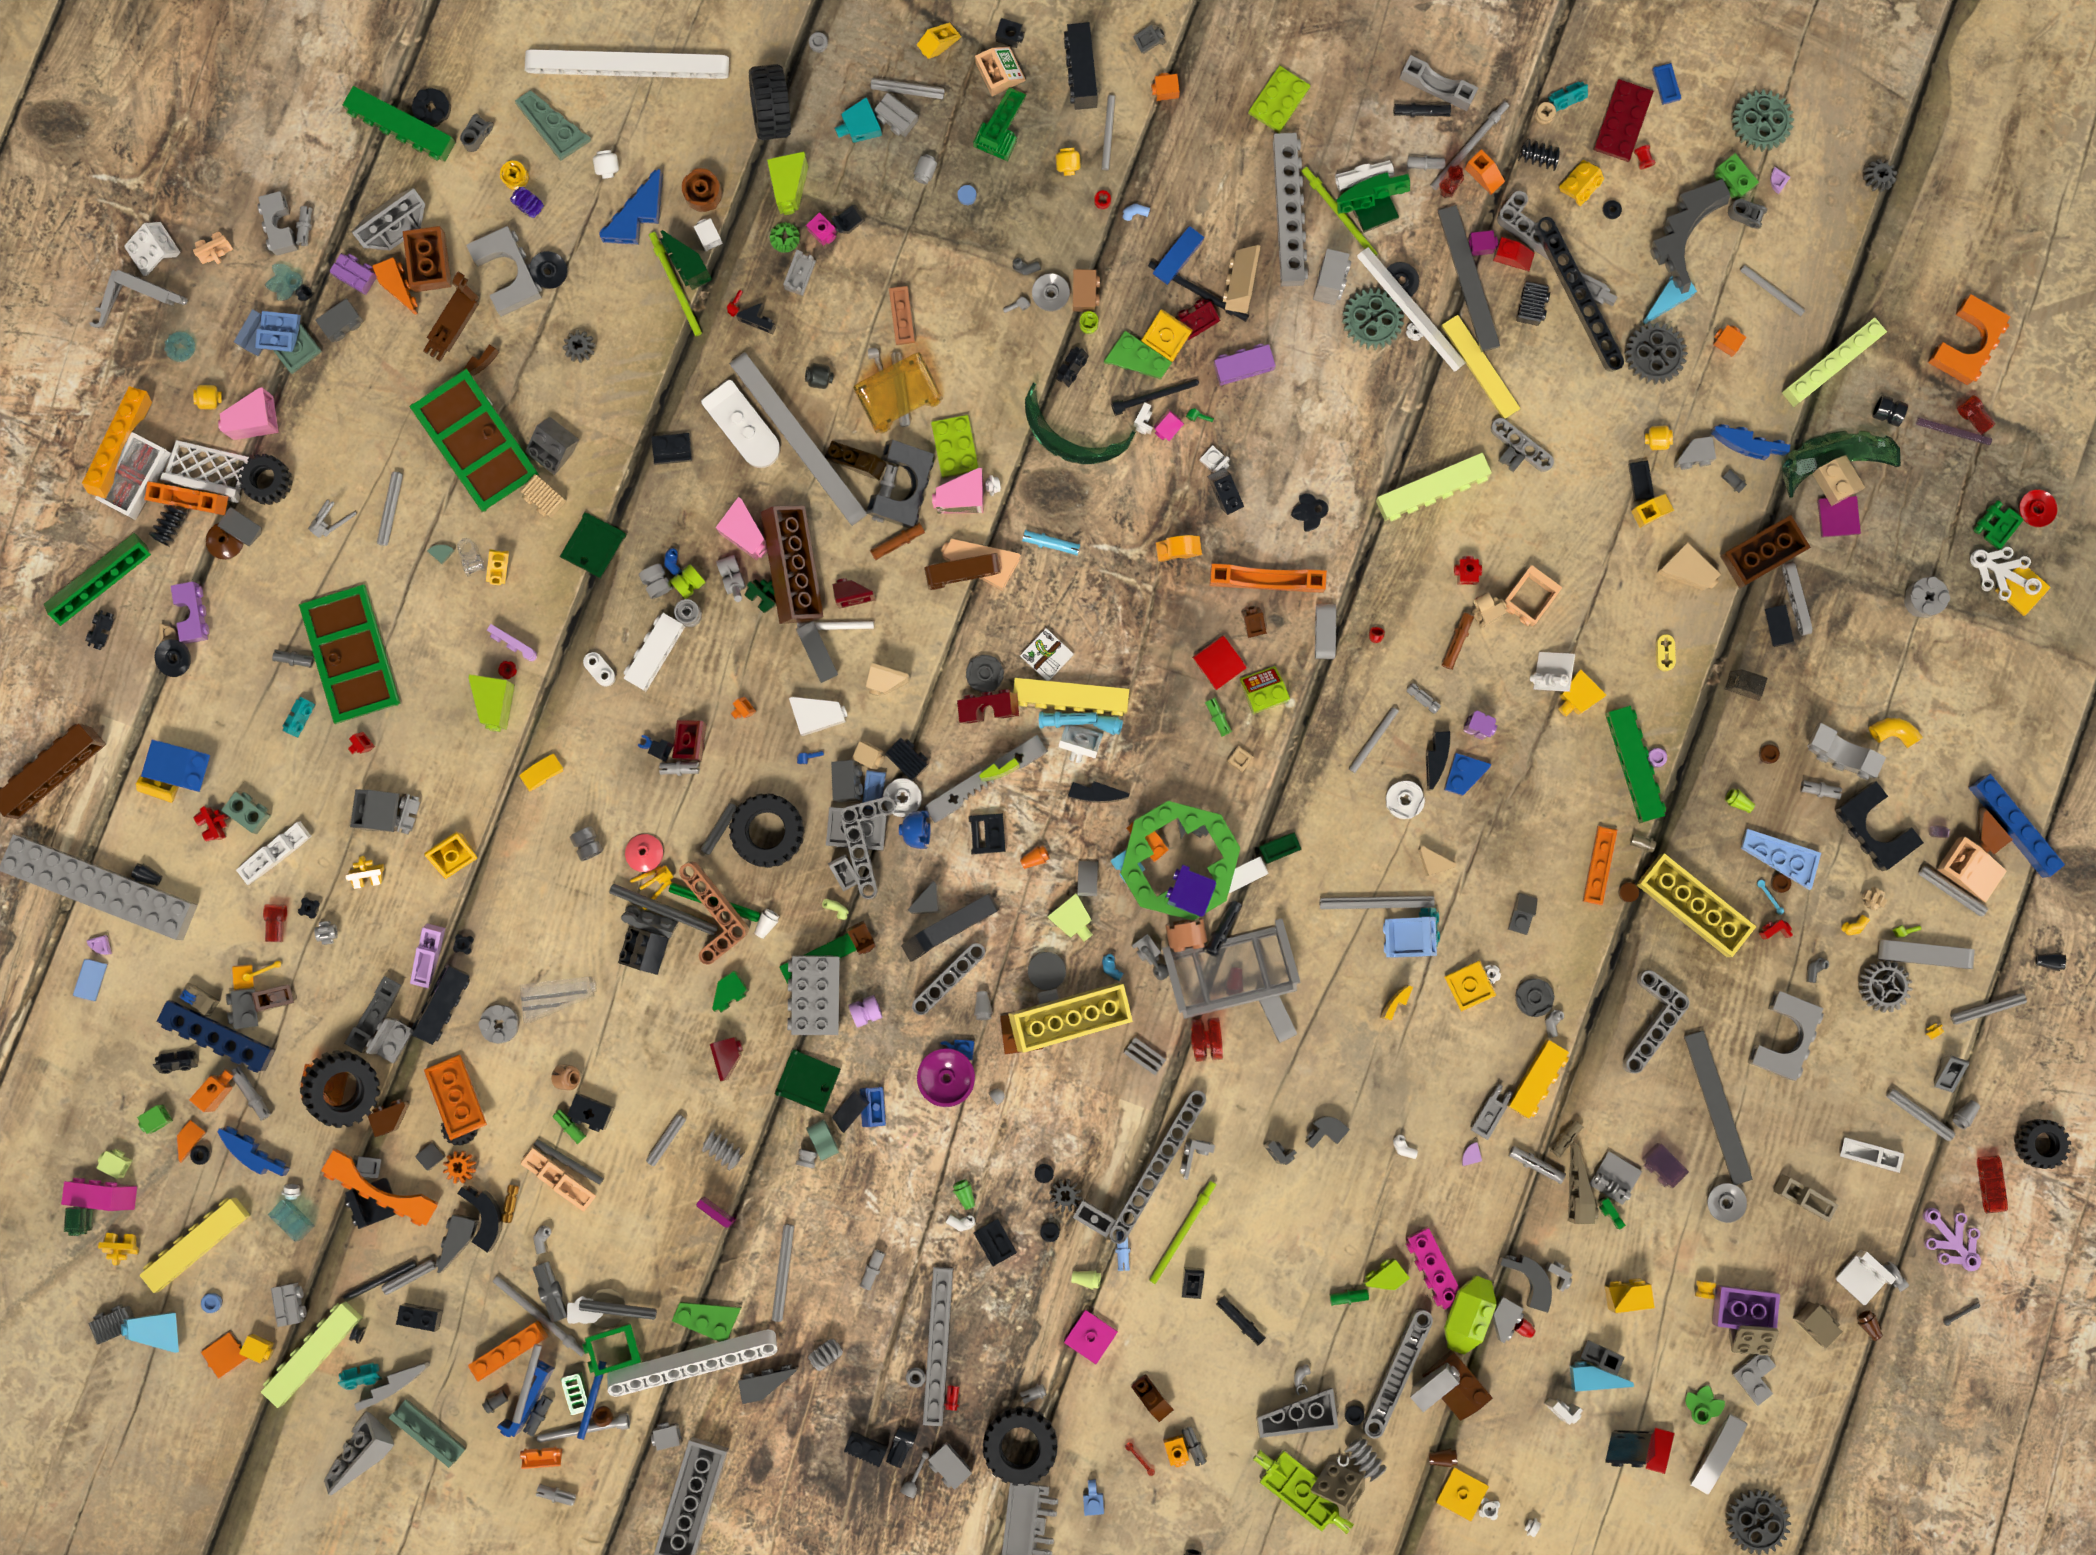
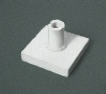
M1066 725L1059 747L1072 751L1069 757L1072 762H1074L1077 754L1075 763H1080L1083 755L1096 758L1103 734L1076 725Z

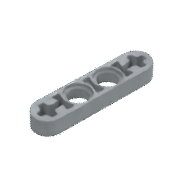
M1498 418L1492 423V434L1508 447H1513L1517 454H1522L1525 460L1536 469L1546 472L1552 468L1554 464L1553 457L1507 420ZM1495 424H1503V430H1505L1506 432L1508 431V429L1511 430L1506 436V438L1504 437L1505 432L1503 430H1500L1498 432L1496 430L1497 426ZM1511 435H1518L1520 442L1518 444L1511 443ZM1525 447H1533L1535 450L1534 455H1526ZM1538 453H1540L1541 455L1539 456V458L1542 460L1547 459V464L1549 466L1545 465L1543 467L1541 466L1542 461L1537 458L1536 461H1534L1533 459L1538 455Z
M1794 562L1783 564L1782 572L1798 631L1801 636L1812 634V624L1797 568Z

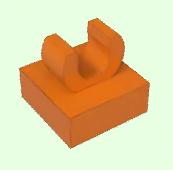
M746 697L738 698L732 703L736 707L731 712L735 719L742 716L747 718L757 712Z

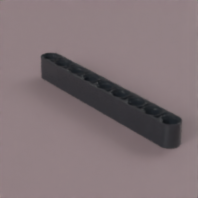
M1550 217L1541 218L1534 226L1535 233L1603 367L1609 372L1619 370L1624 365V358L1554 220ZM1542 222L1548 224V231L1541 229ZM1550 239H1554L1557 242L1556 248L1550 246ZM1559 256H1563L1565 258V265L1559 264ZM1568 273L1574 275V282L1567 280ZM1576 290H1580L1583 293L1582 299L1576 297ZM1585 307L1591 309V316L1584 314ZM1594 324L1599 325V333H1595L1592 328ZM1602 341H1606L1608 343V350L1602 349ZM1611 358L1617 360L1616 367L1610 365Z

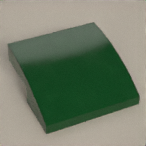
M1390 196L1383 199H1375V206L1353 211L1363 233L1399 219Z

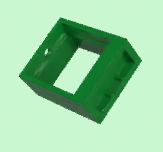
M630 1323L584 1337L586 1341L582 1343L584 1353H589L591 1361L587 1363L590 1373L594 1372L595 1377L641 1362ZM624 1332L632 1359L598 1369L591 1342Z

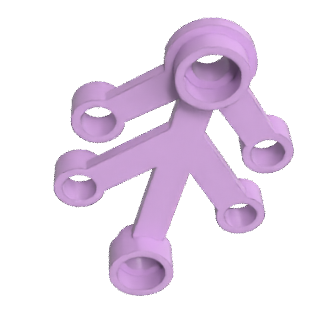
M1925 1209L1923 1219L1927 1223L1934 1224L1948 1240L1941 1241L1927 1238L1924 1242L1925 1247L1930 1250H1935L1936 1248L1956 1250L1961 1256H1950L1947 1253H1940L1937 1256L1938 1262L1943 1265H1948L1949 1263L1962 1264L1963 1268L1968 1271L1977 1270L1981 1265V1258L1976 1253V1243L1980 1237V1231L1977 1228H1969L1966 1234L1969 1240L1968 1249L1966 1250L1963 1246L1964 1224L1967 1222V1216L1960 1212L1954 1215L1955 1234H1953L1940 1219L1941 1215L1937 1209ZM1934 1212L1936 1217L1932 1220L1930 1214ZM1959 1215L1963 1216L1962 1222L1958 1221ZM1973 1230L1976 1231L1975 1237L1971 1236V1231ZM1930 1240H1933L1934 1242L1933 1247H1929L1928 1245ZM1944 1255L1947 1257L1946 1262L1941 1260ZM1970 1258L1974 1259L1973 1265L1969 1264Z

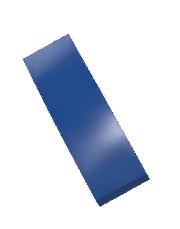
M1189 226L1154 270L1153 275L1168 285L1201 246L1205 237Z

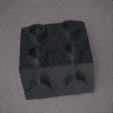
M387 1178L370 1183L384 1192L393 1194ZM356 1189L345 1192V1203L348 1208H351L353 1213L351 1218L353 1224L358 1226V1229L397 1215L393 1212V1208L379 1206L376 1204L377 1200L371 1197L366 1199L358 1194L359 1191Z

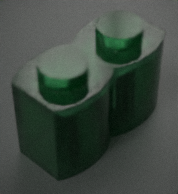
M75 1206L66 1207L64 1232H68V1236H80V1234H87V1231H91L94 1209Z

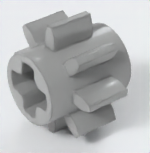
M330 921L319 922V927L314 929L317 942L322 941V945L334 943L333 939L338 938L337 927L335 924L331 925Z

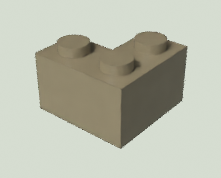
M1808 1302L1793 1318L1824 1348H1827L1843 1332L1838 1328L1840 1324L1830 1316L1831 1312L1829 1309L1819 1303Z

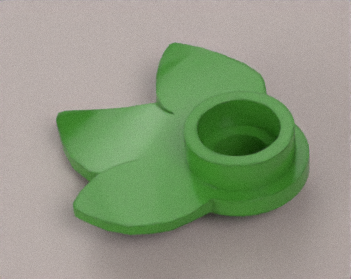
M1708 1385L1700 1388L1696 1395L1688 1392L1685 1400L1686 1406L1692 1411L1691 1417L1693 1421L1700 1425L1708 1423L1711 1417L1719 1416L1725 1407L1724 1400L1714 1399L1713 1392ZM1699 1411L1704 1412V1416L1701 1418L1698 1417Z

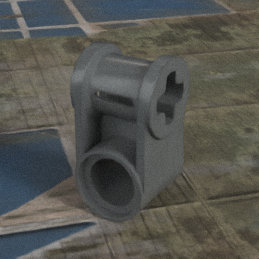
M475 113L460 135L464 148L469 152L477 151L485 138L491 133L493 123L483 120L479 114ZM474 138L472 143H466L468 139Z
M1744 199L1736 200L1728 208L1730 219L1755 229L1762 227V218L1767 213L1766 207ZM1735 206L1740 207L1742 213H1738Z

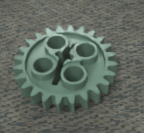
M1764 89L1760 92V95L1755 90L1753 96L1748 93L1746 99L1742 97L1739 101L1740 104L1738 103L1735 106L1736 110L1732 113L1735 118L1731 121V123L1736 124L1732 130H1738L1735 137H1742L1740 143L1746 141L1747 148L1752 144L1754 151L1759 146L1761 152L1765 150L1766 146L1771 151L1773 145L1778 148L1780 143H1784L1786 141L1785 137L1788 138L1791 133L1789 131L1794 127L1791 125L1794 118L1789 117L1793 114V111L1787 110L1790 104H1783L1786 98L1779 100V93L1774 97L1772 96V90L1766 94ZM1759 105H1764L1766 110H1761ZM1746 117L1751 118L1753 123H1748ZM1772 118H1777L1780 124L1775 123ZM1759 131H1764L1767 136H1762Z
M1370 288L1368 294L1365 290H1362L1361 296L1356 293V300L1350 298L1349 303L1351 305L1345 306V309L1349 312H1343L1342 315L1346 317L1342 324H1348L1344 331H1350L1347 337H1354L1353 344L1359 341L1360 348L1363 344H1366L1367 350L1371 345H1373L1374 350L1377 349L1378 345L1384 349L1385 342L1390 346L1392 343L1391 339H1397L1395 333L1400 334L1402 331L1398 328L1404 325L1402 321H1399L1404 318V315L1399 314L1402 309L1396 307L1397 303L1392 301L1391 296L1389 298L1386 297V291L1382 295L1379 288L1376 293H1373L1372 288ZM1372 303H1377V304H1379L1380 309H1379V310H1374V309L1371 307V304H1372ZM1383 310H1387L1386 313H1383L1382 315L1378 316L1376 322L1373 320L1369 322L1364 328H1359L1360 326L1366 324L1369 321L1370 317L1375 318ZM1361 313L1365 319L1357 320L1355 315ZM1388 318L1391 324L1384 325L1382 319ZM1373 329L1376 334L1374 336H1370L1367 334L1366 330Z

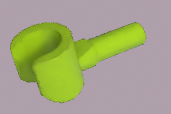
M1900 925L1894 928L1893 932L1897 938H1900L1922 928L1919 925L1905 930L1904 926Z

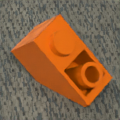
M1482 149L1468 161L1465 170L1490 195L1505 182L1495 162Z

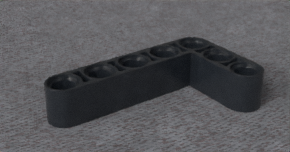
M989 893L920 931L903 943L901 947L909 961L912 962L935 946L982 921L1000 909Z

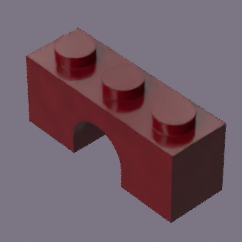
M1010 689L999 690V694L994 695L992 692L981 693V697L966 695L963 696L964 699L957 700L959 723L984 722V711L988 706L993 708L994 718L1004 719L1019 716L1017 693L1010 692Z

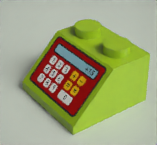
M1276 666L1239 679L1252 715L1284 704L1290 700L1284 681Z

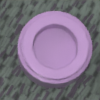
M1654 748L1648 752L1649 757L1647 759L1653 767H1661L1666 763L1667 754L1663 749Z

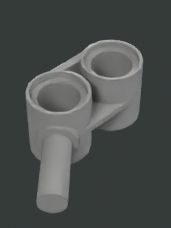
M735 555L718 560L716 563L721 577H723L722 580L727 594L733 593L734 600L740 602L742 600L740 591L746 589Z

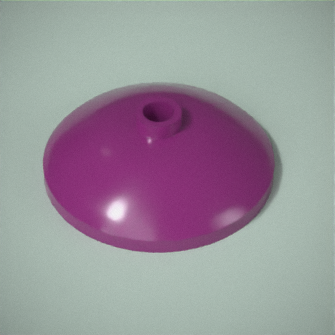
M939 1049L927 1055L921 1062L917 1072V1084L923 1097L930 1103L940 1107H952L962 1103L971 1094L975 1084V1072L970 1060L961 1052L953 1049ZM944 1074L950 1075L949 1081L943 1080Z

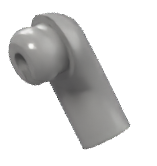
M1561 1010L1552 1011L1545 1020L1549 1038L1558 1036L1556 1025L1560 1020L1564 1019V1013Z
M548 1226L540 1227L533 1237L536 1254L546 1252L544 1242L551 1235V1229Z

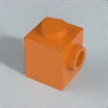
M1161 73L1155 76L1151 89L1152 95H1156V101L1179 98L1180 91L1177 74Z
M1727 325L1724 329L1720 328L1714 336L1716 341L1713 345L1732 357L1737 353L1746 336L1741 334L1737 327Z

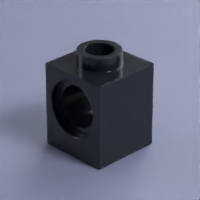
M1001 18L995 34L996 42L1017 48L1019 42L1022 43L1025 36L1023 24ZM1008 31H1014L1016 33L1014 36L1006 35Z

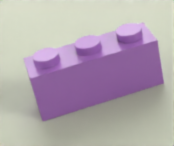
M1264 344L1255 345L1253 349L1248 351L1246 349L1238 350L1231 356L1227 354L1217 357V360H1214L1213 364L1220 386L1273 371L1276 366L1270 346H1264Z

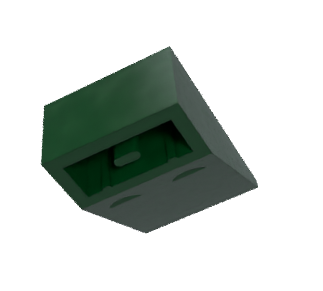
M660 231L663 236L660 240L666 252L670 254L669 257L676 270L681 269L678 273L686 287L689 285L694 290L712 280L706 266L696 251L665 231Z

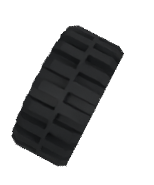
M778 64L754 66L749 69V87L757 137L760 140L787 138L791 134V121L783 68Z
M761 793L747 798L743 804L740 803L737 806V811L733 812L731 816L732 822L729 824V836L734 850L737 851L742 859L755 866L772 868L773 866L778 867L783 865L784 862L790 861L793 855L798 853L799 847L804 840L803 819L797 808L788 800L774 794ZM773 813L779 816L784 823V837L773 848H760L750 838V824L759 814Z
M339 1050L333 1051V1054L326 1052L322 1054L323 1058L320 1060L316 1058L312 1061L314 1065L311 1068L308 1066L305 1070L307 1072L306 1077L302 1076L301 1083H303V1087H300V1094L303 1095L301 1098L302 1103L314 1118L329 1127L331 1125L335 1128H342V1125L351 1127L355 1121L359 1124L363 1121L362 1117L364 1115L369 1116L372 1113L370 1108L372 1106L376 1107L378 1103L375 1100L376 1096H380V1090L377 1088L380 1085L379 1079L376 1077L377 1073L367 1061L357 1054L349 1051L341 1052ZM337 1073H351L356 1078L357 1084L353 1097L342 1105H329L323 1096L327 1081Z
M1017 1406L1014 1409H1005V1412L997 1414L994 1420H991L983 1439V1456L988 1469L992 1470V1474L996 1478H1001V1481L1006 1484L1010 1482L1013 1486H1018V1484L1026 1486L1030 1485L1031 1482L1036 1483L1040 1481L1042 1476H1046L1049 1473L1057 1456L1056 1432L1049 1419H1046L1041 1412L1034 1411L1033 1408L1028 1407L1026 1409L1022 1408V1406ZM1026 1428L1037 1437L1039 1443L1038 1453L1029 1463L1015 1464L1004 1456L1002 1440L1010 1430Z

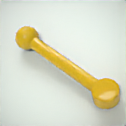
M277 960L274 964L251 974L245 973L242 979L249 981L253 976L275 967L279 968L281 967V962Z

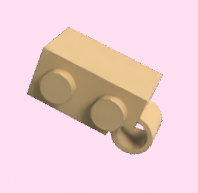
M1488 592L1473 600L1476 608L1472 611V614L1480 629L1500 619L1507 613V607L1503 599L1498 600L1497 597L1492 599Z

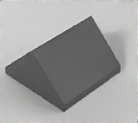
M933 881L908 911L911 914L939 913L938 885Z

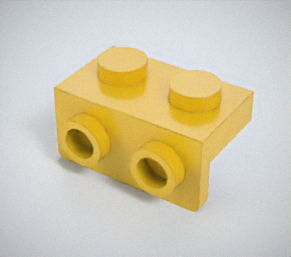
M1582 160L1559 186V189L1562 193L1574 198L1578 206H1582L1596 188L1602 184L1604 177L1599 167Z

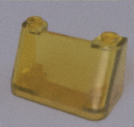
M920 352L912 354L864 379L853 387L854 393L876 434L889 431L893 421L923 405L935 407L943 399Z

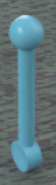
M1759 880L1757 882V886L1759 888H1762L1763 891L1766 893L1768 898L1771 900V902L1777 909V914L1782 915L1784 913V909L1782 907H1779L1775 899L1767 890V888L1765 887V881Z

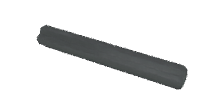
M581 1300L579 1303L580 1311L652 1320L657 1315V1309L590 1300Z

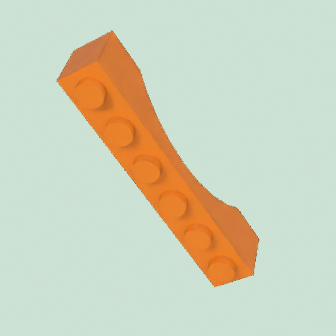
M1211 564L1209 586L1324 593L1326 590L1327 571L1309 569L1267 570L1227 564Z
M335 1148L321 1170L324 1172V1177L332 1181L334 1179L341 1181L343 1187L349 1190L352 1188L358 1190L360 1196L366 1199L371 1197L377 1200L376 1204L386 1208L389 1206L393 1208L395 1214L401 1217L406 1215L412 1218L411 1222L418 1226L422 1224L426 1226L438 1206V1202L423 1194L395 1195L376 1188L360 1174L351 1156Z

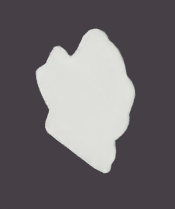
M581 1296L575 1303H568L567 1321L569 1324L578 1322L583 1324L595 1323L603 1315V1313L579 1310L581 1300L593 1301V1299Z

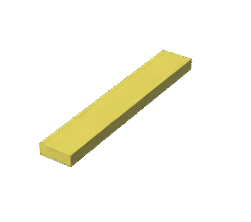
M1457 315L1442 324L1441 327L1501 417L1506 419L1519 411L1521 408L1484 353L1481 352L1480 347L1460 317Z

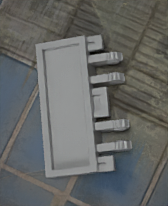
M1010 1483L1002 1555H1052L1051 1550L1036 1548L1037 1542L1048 1545L1054 1543L1053 1538L1044 1537L1046 1518L1038 1517V1515L1057 1516L1056 1511L1041 1508V1502L1051 1505L1058 1504L1057 1498L1046 1497L1049 1495L1050 1487L1035 1484L1026 1486L1018 1484V1486H1013Z

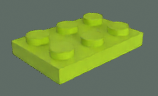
M1279 65L1250 108L1248 114L1280 134L1309 91L1311 85Z
M968 415L931 422L942 478L966 474L977 469L978 462Z

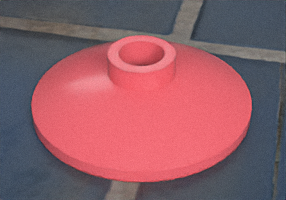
M637 835L627 844L625 858L632 869L639 872H649L661 863L663 847L660 841L652 835ZM641 849L646 850L644 855H640Z

